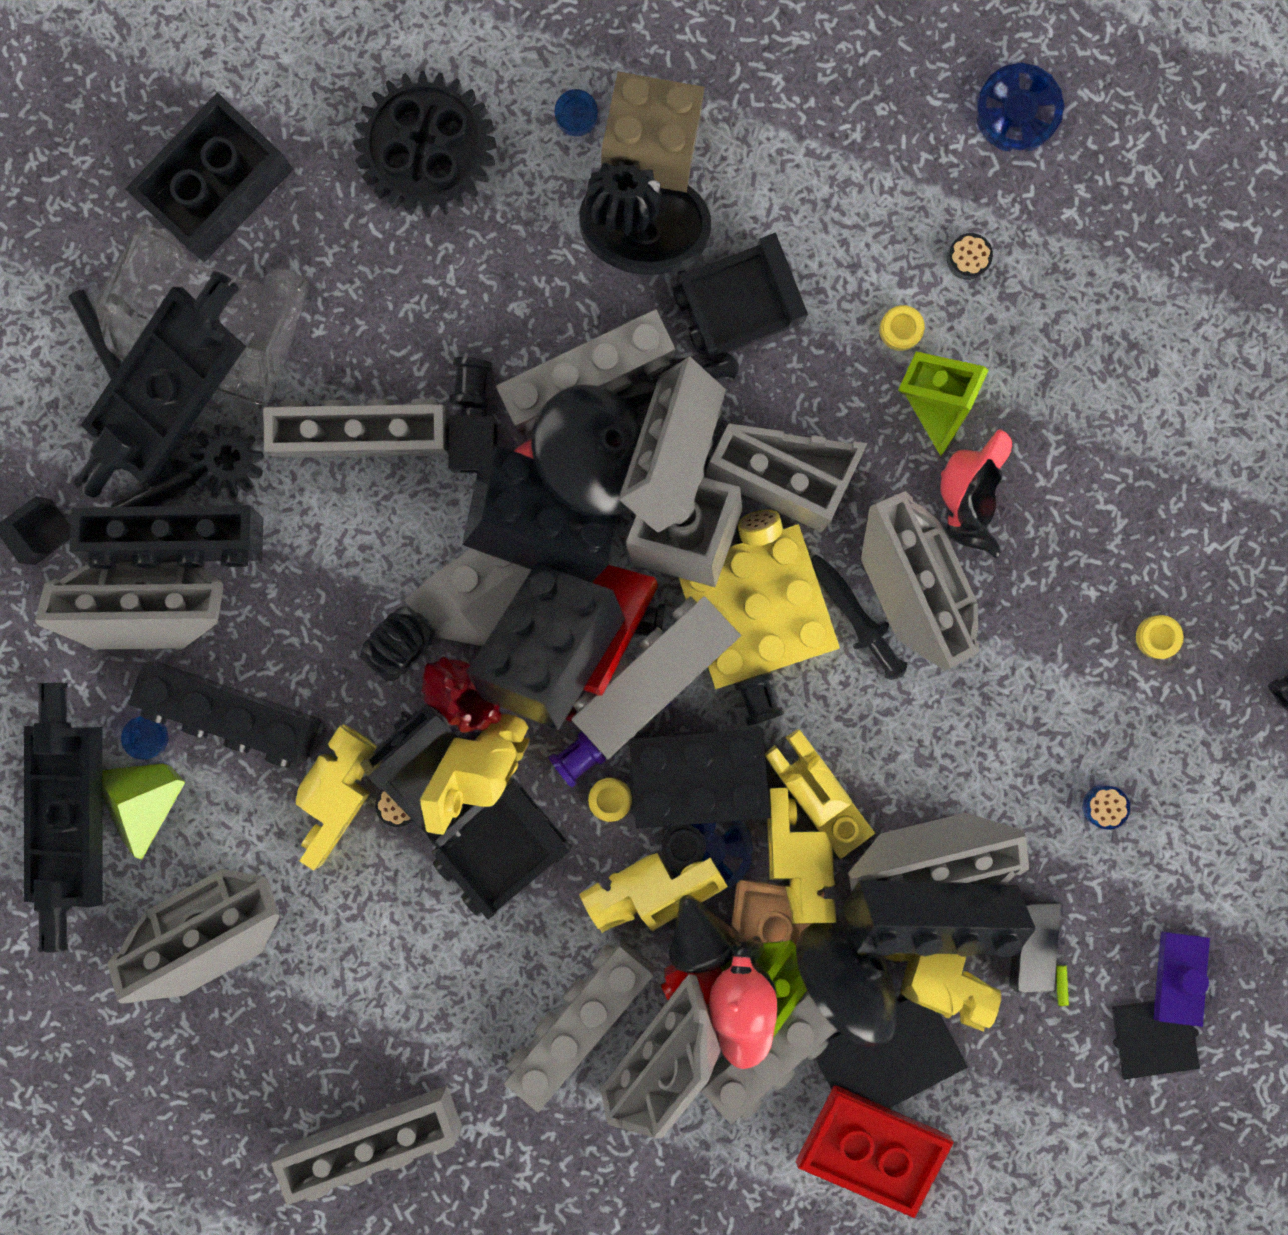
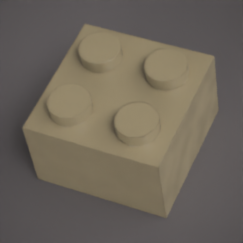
M617 71L602 144L601 166L602 163L616 166L619 159L625 165L630 166L638 161L641 170H653L655 181L660 183V188L687 192L705 87Z

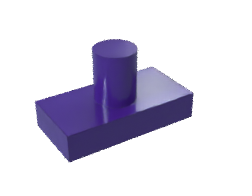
M1161 931L1154 1020L1203 1027L1205 995L1209 988L1207 970L1210 938Z

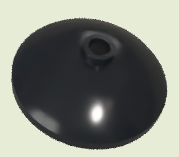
M689 185L687 192L660 188L662 195L659 214L654 223H648L644 233L631 229L628 236H626L622 230L616 229L608 234L606 225H594L591 214L587 212L585 195L580 206L579 229L587 247L605 263L629 273L657 275L684 268L703 253L710 237L711 215L702 197Z
M575 385L558 392L540 409L532 429V455L543 483L562 504L583 515L610 517L628 510L629 508L619 500L644 420L628 401L615 392L600 386ZM606 437L609 438V440H610L611 443H612V446H610V445L607 443Z
M813 923L800 933L796 944L798 968L808 993L824 1017L845 1037L865 1047H879L892 1039L898 1027L899 1004L892 977L882 958L877 953H857L850 930L840 925Z

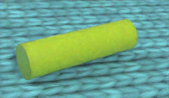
M1056 965L1058 1005L1068 1006L1067 965Z

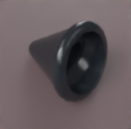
M686 895L680 900L673 942L668 953L669 960L674 968L689 974L706 973L715 970L733 958V946L741 940L739 932L732 925L725 923L693 896Z

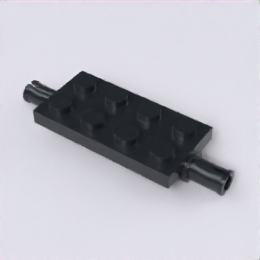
M213 271L210 279L196 299L183 287H172L81 424L93 437V445L90 450L92 456L80 474L76 476L73 483L79 488L84 482L85 484L80 491L85 495L99 497L114 471L120 469L130 472L142 484L152 483L246 348L219 320V316L233 295L239 290L235 282H232L230 286L228 285L231 278L219 271Z
M65 682L37 683L38 723H34V726H24V902H33L34 911L39 912V946H37V951L46 953L68 950V910L75 906L90 908L103 905L102 727L71 726V722H67L68 683Z

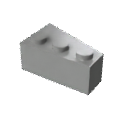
M728 423L704 476L712 480L739 486L742 495L822 533L831 522L867 443L826 440V437L814 435L811 438L784 434V431Z

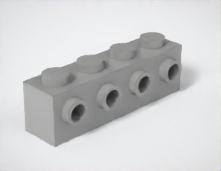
M655 309L496 385V388L518 432L520 433L527 429L528 433H532L533 425L540 409L558 392L575 385H595L618 393L631 385L630 379L646 373L649 377L670 367L669 361L675 358V347Z
M690 356L659 375L619 500L656 532H660L675 523L681 524L692 514L695 508L694 499L698 485L704 476L703 468L707 454L713 445L712 437L715 426L722 414L721 405L726 389Z
M373 399L367 401V406H350V402L345 400L323 401V406H306V402L280 401L279 407H263L264 452L275 458L449 455V411L443 404H438V400L413 399L411 400V405H394L393 400Z
M690 596L671 614L677 622L665 633L659 627L650 633L639 644L644 652L635 661L630 663L626 657L621 660L610 680L611 683L606 687L602 696L587 692L573 705L579 713L571 720L607 759L613 756L741 637L740 633L705 596L698 602Z
M621 937L613 946L606 943L591 961V965L595 967L584 981L578 977L569 986L562 996L566 1001L556 1014L549 1011L533 1031L538 1036L527 1048L520 1045L505 1064L509 1070L504 1085L537 1113L540 1112L654 976V965Z
M806 991L778 1033L773 1037L770 1051L763 1061L751 1068L741 1069L733 1066L725 1056H722L715 1063L710 1079L701 1092L730 1125L739 1117L745 1120L758 1110L762 1104L761 1098L772 1088L775 1090L781 1089L793 1078L795 1074L793 1069L805 1058L810 1061L820 1055L828 1045L826 1039L837 1029L824 1017L808 991Z
M448 1085L284 1145L271 1164L286 1205L303 1199L305 1202H309L326 1195L330 1189L343 1184L353 1186L367 1180L373 1173L384 1169L389 1171L397 1170L411 1163L416 1157L427 1153L437 1155L449 1150L457 1142L462 1129V1123Z

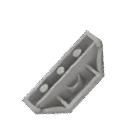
M906 491L870 506L861 561L897 640L943 670L950 669L978 654L979 642L976 640L978 632L977 600L942 523L924 507L915 503L913 497Z
M471 548L434 573L409 595L405 601L416 613L419 612L428 620V624L435 630L434 637L483 646L531 572V569Z
M133 562L116 563V568L95 569L87 564L72 571L61 580L54 579L44 584L35 621L38 626L96 650L184 649L218 623L224 586L222 581L213 577L203 567L184 568L177 566V562H160V567L155 569L137 568L132 566Z
M962 813L881 833L848 873L851 892L859 880L1007 885L1016 874L1021 875L1029 870L1027 839L1024 831L969 813Z
M220 869L146 910L126 937L119 953L115 952L108 961L117 1001L124 1004L184 996L262 953L280 917L268 879L264 876H254L243 872Z
M688 974L600 1088L608 1125L662 1139L708 1083L721 1049L716 1032L712 1027L709 1009L697 976Z

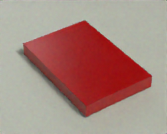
M609 564L592 583L613 590L625 620L583 689L600 696L603 695L658 588L655 577Z
M834 1085L795 1162L798 1169L915 1218L954 1141L950 1135Z

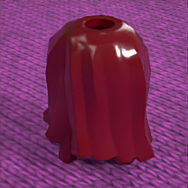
M442 656L435 663H427L424 668L421 691L424 694L425 704L433 707L437 713L442 714L450 725H456L461 733L471 732L475 729L482 731L487 729L491 723L497 724L502 716V713L499 711L500 706L481 698L466 673L471 664L462 660H449Z

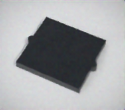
M1155 1000L1113 1006L1112 1012L1116 1032L1113 1045L1119 1051L1122 1078L1126 1080L1200 1069L1195 1038L1199 1035L1198 1029L1190 1025L1154 1020Z

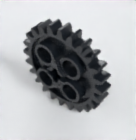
M420 71L418 83H412L408 75L404 73L402 74V87L397 88L388 80L386 81V86L389 94L386 97L375 91L372 93L377 104L375 109L362 106L361 110L369 121L368 123H355L356 130L365 138L354 140L353 145L358 152L365 154L355 160L360 169H369L362 177L367 185L377 183L374 193L379 199L390 193L388 203L392 209L395 210L405 201V210L410 216L413 215L418 205L422 206L426 217L431 216L433 205H439L444 215H447L449 201L454 200L458 206L463 208L465 205L461 194L466 191L477 197L479 194L474 181H489L488 175L482 166H495L493 155L486 152L497 148L495 138L487 135L495 130L492 119H483L487 114L484 103L474 105L476 101L474 90L470 89L461 95L462 86L459 79L456 78L449 87H446L445 79L441 72L437 74L433 83L428 81L425 71ZM437 108V112H435L429 127L428 117L430 110ZM415 111L420 113L418 120L412 125L408 126L399 123L401 116L406 112ZM457 121L462 124L461 130L455 135L446 136L441 133L443 126L448 122ZM429 129V135L434 145L426 144L422 159L417 143H425ZM406 153L409 155V160L403 167L392 168L389 166V162L395 154ZM422 159L423 171L421 179L414 181L413 178L417 174ZM448 163L452 166L451 172L444 178H434L431 176V171L437 164Z

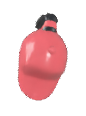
M1001 429L994 433L981 451L958 450L949 459L945 469L941 472L940 484L942 498L950 510L947 522L949 536L961 545L986 551L995 559L1000 557L1001 551L997 540L989 533L987 527L995 514L996 487L1003 476L1000 468L1009 457L1012 449L1010 436Z
M758 936L752 939H742L734 944L731 967L722 972L711 987L709 999V1017L712 1027L716 1032L720 1049L733 1066L741 1069L751 1068L765 1059L773 1042L777 1017L775 985L769 974L757 961L764 954V946Z

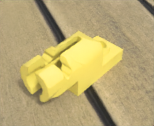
M502 714L501 720L497 724L491 723L475 741L454 737L420 798L426 832L444 835L452 818L458 817L462 803L481 807L493 806L502 795L511 775L517 770L518 761L522 759L530 741V738H524L528 726L523 719L516 715Z
M344 724L338 727L328 742L329 747L334 750L338 758H334L331 754L319 755L297 791L295 804L323 823L322 827L315 824L301 844L306 851L299 861L313 871L324 864L370 794L369 791L355 783L356 779L361 781L365 773L360 763L375 751L377 746L371 740Z
M797 729L785 738L797 753L798 761L794 764H789L775 745L765 753V758L818 831L826 833L833 851L841 860L873 836L875 832L852 803V799L800 729Z
M770 788L768 790L770 818H767L770 880L790 879V886L785 887L792 913V924L836 923L835 900L824 899L817 894L818 890L835 885L831 842L825 832L790 833V825H796L797 823L795 798L788 799V788Z
M656 853L644 857L619 873L611 874L609 879L612 882L609 891H606L599 883H596L579 895L589 916L601 933L634 920V914L636 913L639 914L651 931H654L677 917L680 900L684 896H693L702 903L728 886L711 858L704 862L697 861L686 866L681 871L680 876L673 878L664 861Z
M894 953L883 956L896 962H908L900 993L910 1001L936 1011L948 1019L959 1012L961 1024L983 1032L985 1027L990 1028L994 1024L1001 1002V991L986 984L973 974L963 971L966 957L959 956L958 954L920 956L908 953Z

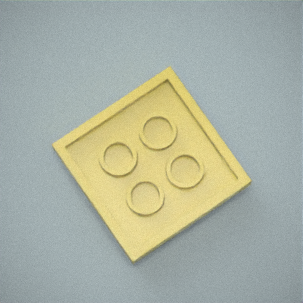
M799 524L783 529L779 538L765 545L750 546L740 543L731 546L716 587L678 577L685 600L691 596L698 602L705 596L741 635L740 638L708 666L715 689L840 649Z

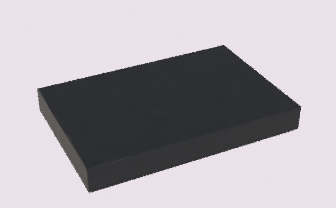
M905 996L898 1000V1027L895 1035L888 1042L879 1047H865L851 1041L837 1031L826 1039L828 1042L827 1047L815 1058L831 1090L836 1085L887 1108H891L968 1068L941 1014L914 1003Z

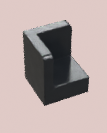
M36 496L0 522V538L16 560L22 564L36 565L70 540L71 525L51 499Z

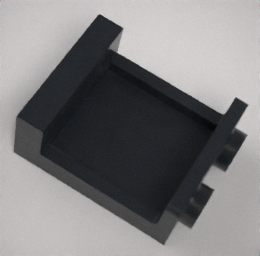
M776 232L760 238L758 245L688 273L686 269L678 271L676 277L678 285L672 287V292L680 312L688 309L694 324L688 327L692 344L696 352L704 350L707 360L805 322L808 316Z
M426 704L360 764L367 777L379 789L382 788L425 832L436 848H440L443 844L456 840L463 833L466 824L476 814L483 813L492 806L481 807L462 803L458 817L452 818L444 835L426 832L420 798L454 737L459 738L435 711Z
M515 780L504 789L500 798L490 809L476 814L466 824L463 833L456 840L445 843L440 848H435L432 851L436 858L433 861V865L446 881L450 882L454 879L464 891L461 898L472 913L476 916L482 913L489 920L496 914L498 909L554 862L557 863L568 854L572 846L519 782Z

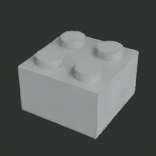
M703 477L698 485L694 499L695 508L690 517L683 523H675L660 532H656L636 515L626 540L632 565L716 587L743 511L740 487Z

